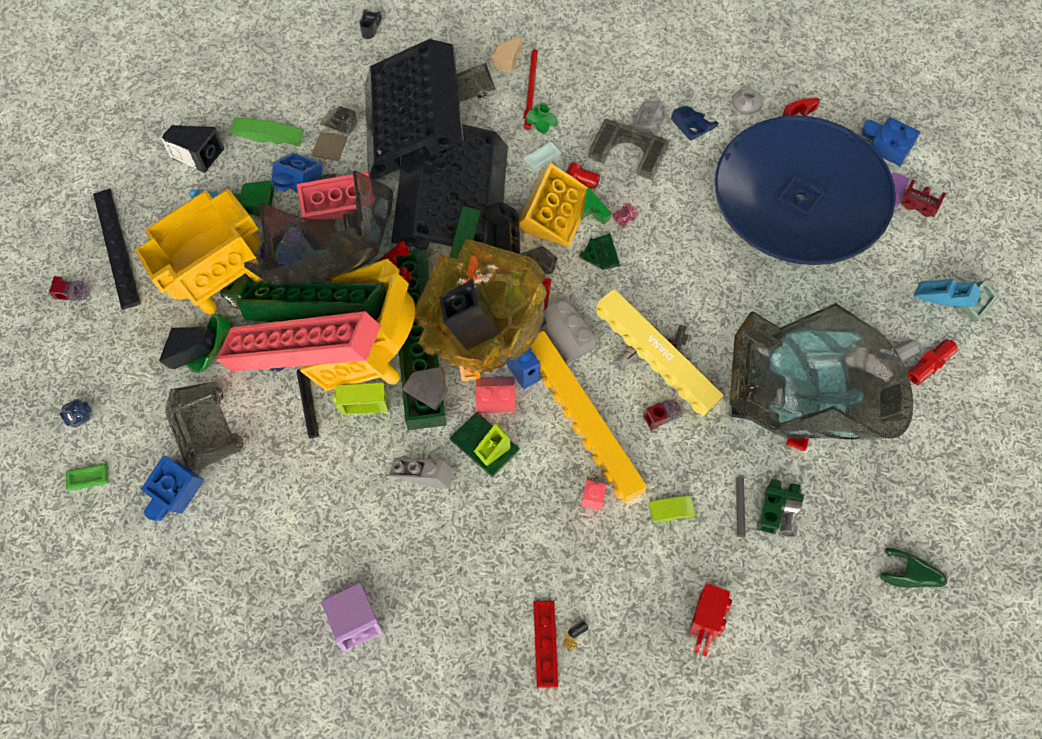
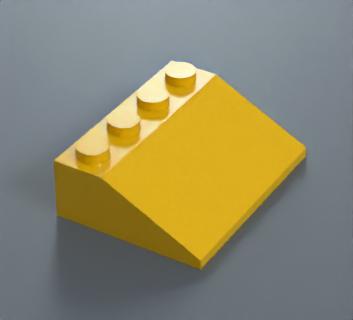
M549 163L540 172L519 218L520 229L529 235L570 247L581 221L583 198L588 187L552 163Z

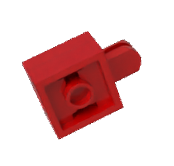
M705 583L699 595L689 630L690 634L697 636L693 650L694 653L698 654L702 639L704 638L706 640L702 656L706 657L711 641L713 642L716 637H720L721 633L724 632L727 620L723 618L730 611L733 600L729 598L731 591Z

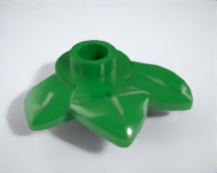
M545 103L537 104L533 110L527 113V123L535 124L536 130L542 134H545L550 126H558L556 116L550 113V108Z

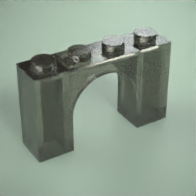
M605 118L589 148V159L605 164L611 150L616 145L622 143L634 144L643 151V156L637 169V176L653 181L668 151L669 140Z

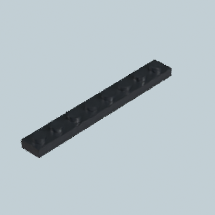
M107 189L93 193L121 309L125 310L141 305L112 190Z

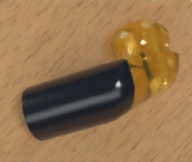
M584 621L570 628L563 640V646L569 652L574 651L578 647L574 640L588 630V625Z

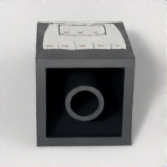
M171 125L161 137L172 159L203 173L207 172L224 150L215 127Z

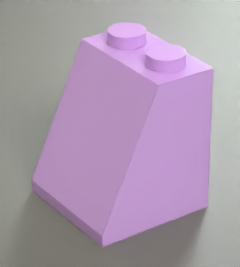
M361 583L350 584L344 588V591L338 594L331 593L325 597V600L321 601L335 640L343 652L383 633Z

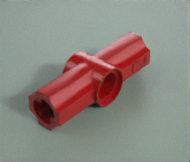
M945 339L934 350H929L906 373L908 379L913 384L920 385L931 374L934 375L938 369H941L946 364V361L959 350L957 344L953 340Z

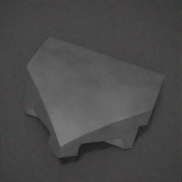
M443 367L412 373L402 390L437 410L446 392H448L443 375Z

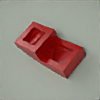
M806 98L792 102L785 106L782 116H795L798 113L802 116H807L817 110L820 99Z

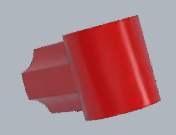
M570 163L565 172L592 189L597 188L600 180V174L584 170L577 163Z

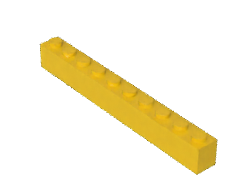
M545 331L530 337L526 343L540 362V374L543 377L542 382L547 389L550 388L553 392V400L556 404L560 403L562 406L564 417L566 419L570 418L575 434H580L583 438L582 444L587 451L590 450L594 455L592 459L597 467L601 466L604 471V479L607 483L611 482L614 486L615 496L626 503L646 491L647 485Z

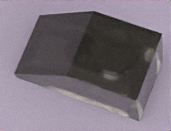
M342 106L328 111L320 122V125L350 136L358 124L355 112Z
M544 246L520 253L521 271L539 276L552 274L558 258Z

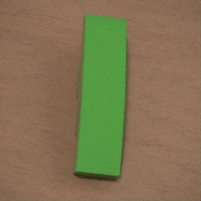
M234 117L230 133L256 142L264 143V140L275 144L285 142L294 146H300L304 132L303 129L272 121Z

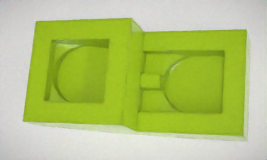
M691 496L666 498L648 503L653 522H668L673 519L691 518L696 515Z

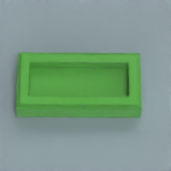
M107 464L66 471L67 491L108 484Z

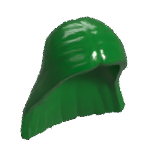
M216 314L209 319L206 327H209L217 334L215 346L209 355L186 364L192 372L201 373L214 361L230 328L233 327L231 322L223 315Z

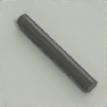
M741 477L736 478L737 537H745L744 478Z

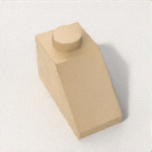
M522 37L514 38L497 46L496 51H493L491 56L494 68L513 71L522 49Z

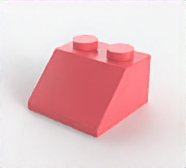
M514 376L476 379L477 412H516Z

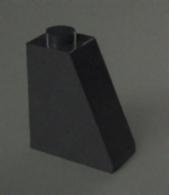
M209 327L171 328L159 361L169 369H177L205 357L213 350L217 334Z

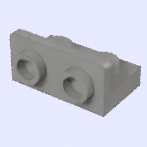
M642 102L632 125L633 130L649 131L652 137H656L661 129L663 119L666 117V109L662 102Z

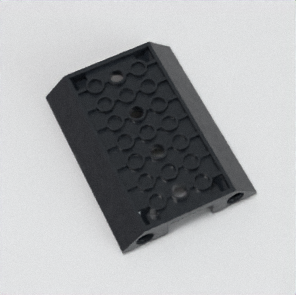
M428 39L370 66L365 81L367 166L370 181L401 169L400 157L424 146L431 155H434L464 142L453 44Z
M462 124L464 142L434 155H431L424 146L402 156L391 243L405 242L406 246L426 250L430 242L452 247L461 208L465 206L481 211L470 255L476 256L475 260L496 264L495 225L487 221L484 209L487 206L504 201L508 145L495 131ZM457 166L461 171H455L452 167ZM449 196H455L458 200L453 201ZM446 226H452L455 231L447 230Z

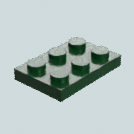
M476 412L449 439L493 478L520 451V448L510 441V449L486 466L474 450L493 425Z

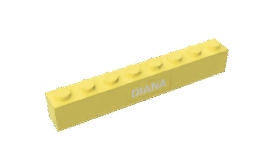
M615 289L598 302L595 309L597 315L604 319L614 332H618L623 337L625 343L632 346L637 351L639 357L645 359L651 368L659 373L665 382L678 392L682 399L687 400L695 412L704 417L720 402L724 395Z

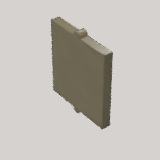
M320 132L311 156L323 158L324 160L339 161L347 137L336 135L335 133Z

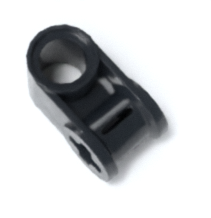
M364 9L359 23L361 35L364 39H372L376 35L382 20L381 11L370 12Z

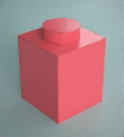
M586 480L582 507L602 510L606 484Z

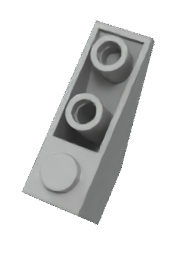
M394 458L388 476L434 488L449 489L455 470L443 460Z

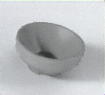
M741 89L735 93L732 105L738 112L752 115L761 110L763 98L754 89ZM751 94L754 98L747 99L744 95Z

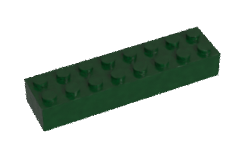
M258 281L237 300V304L244 320L254 322H281L364 311L376 321L381 314L387 293L384 284Z

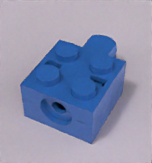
M888 117L884 125L873 120H867L861 131L863 136L873 140L872 146L883 159L898 166L902 165L921 132L891 117Z
M292 152L273 162V188L279 191L292 189L298 193L297 184L321 180L323 163Z
M163 455L140 489L152 498L144 510L145 516L150 520L161 521L168 511L182 514L205 479L176 458Z

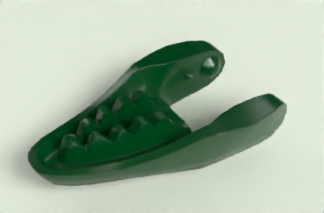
M885 548V554L888 556H896L908 560L905 575L899 576L882 572L880 578L893 586L907 588L942 587L947 584V576L926 561L899 549Z

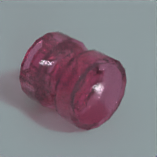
M629 203L624 205L622 210H617L613 214L614 221L620 224L619 226L622 228L626 227L629 221H634L638 218L636 209Z

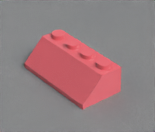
M368 172L297 184L301 213L305 225L376 213Z

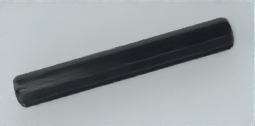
M298 369L296 372L307 434L310 439L319 437L309 377Z

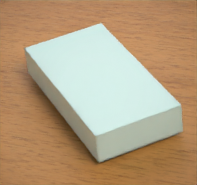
M550 141L525 156L523 161L535 171L560 156L561 151Z

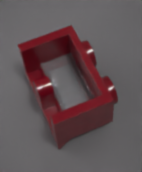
M912 179L900 204H903L908 210L915 209L920 211L925 217H935L946 193L942 192L939 199L929 195L931 192L930 187H924L922 192L912 188L915 180Z

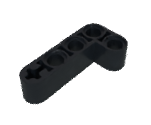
M502 201L485 207V218L495 225L496 268L503 274L513 275L514 271L520 272L521 255L518 212Z

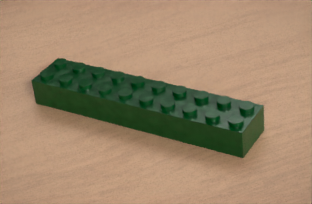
M426 249L410 251V254L407 256H396L397 268L406 267L407 272H411L412 280L406 281L409 283L407 292L413 298L415 305V317L412 328L398 351L402 389L412 373L440 367ZM402 390L407 430L447 426L444 399L437 410H434Z

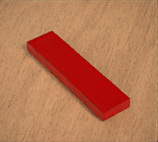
M554 600L533 601L537 688H558Z

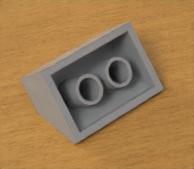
M567 297L552 303L543 312L547 324L538 331H545L566 364L595 349V336Z

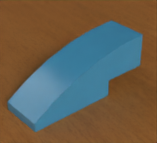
M954 279L919 282L914 296L924 301L941 305L971 307L976 306L981 291L975 282L957 284Z

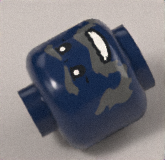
M74 399L63 405L61 408L62 412L59 414L67 426L71 425L73 428H76L90 420L89 413L92 412V409L87 401L82 403L81 400Z

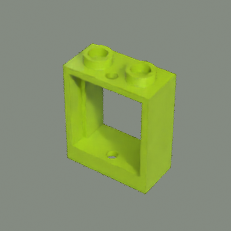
M384 383L336 385V392H333V403L336 404L337 410H340L342 415L389 412L388 392Z

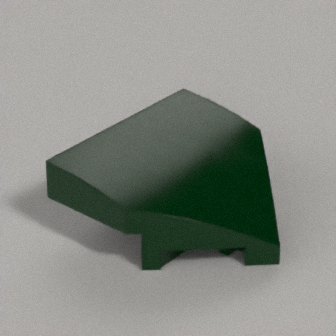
M610 233L594 239L590 237L587 247L579 255L584 261L602 270L620 267Z

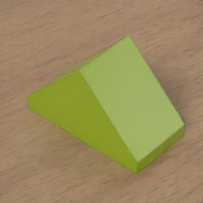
M495 423L474 452L487 466L510 449V437L498 423Z

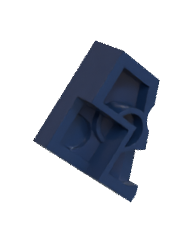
M689 106L674 109L670 118L690 141L715 129L719 124L717 121L709 122L704 119V114L696 112ZM690 128H695L697 132H694Z

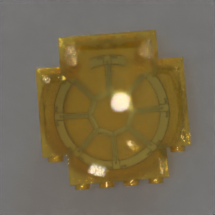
M466 239L457 259L440 255L415 308L414 319L418 321L417 325L425 328L418 344L424 348L423 351L433 356L435 353L439 354V357L448 361L449 365L456 368L459 365L463 366L464 370L473 374L475 371L479 373H484V371L492 373L493 369L505 366L509 359H518L533 344L543 323V301L547 292L542 281L546 274L533 258ZM473 279L497 318L501 334L467 351L444 324L439 297Z

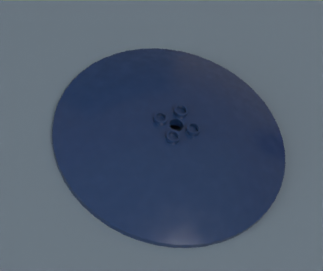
M782 116L764 120L748 127L727 145L719 159L714 183L717 203L730 227L744 241L757 250L779 260L796 264H832L848 260L863 253L884 234L891 222L896 204V191L892 174L877 150L852 130L840 124L816 117ZM797 195H803L805 199H799Z

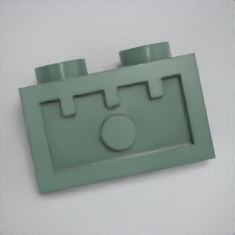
M986 280L975 282L981 291L976 306L953 307L955 310L963 309L973 322L980 321L999 297Z

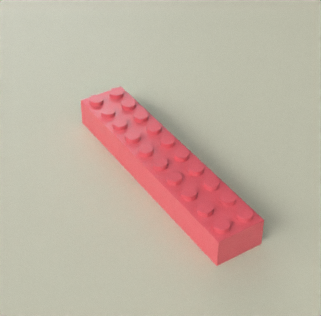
M364 311L231 327L215 360L232 372L366 361L381 325Z

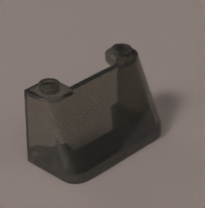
M216 381L170 389L166 402L165 413L185 466L192 471L200 470L240 452L244 444L241 436L237 433L231 434L220 408L221 400L224 397L223 391L218 387Z

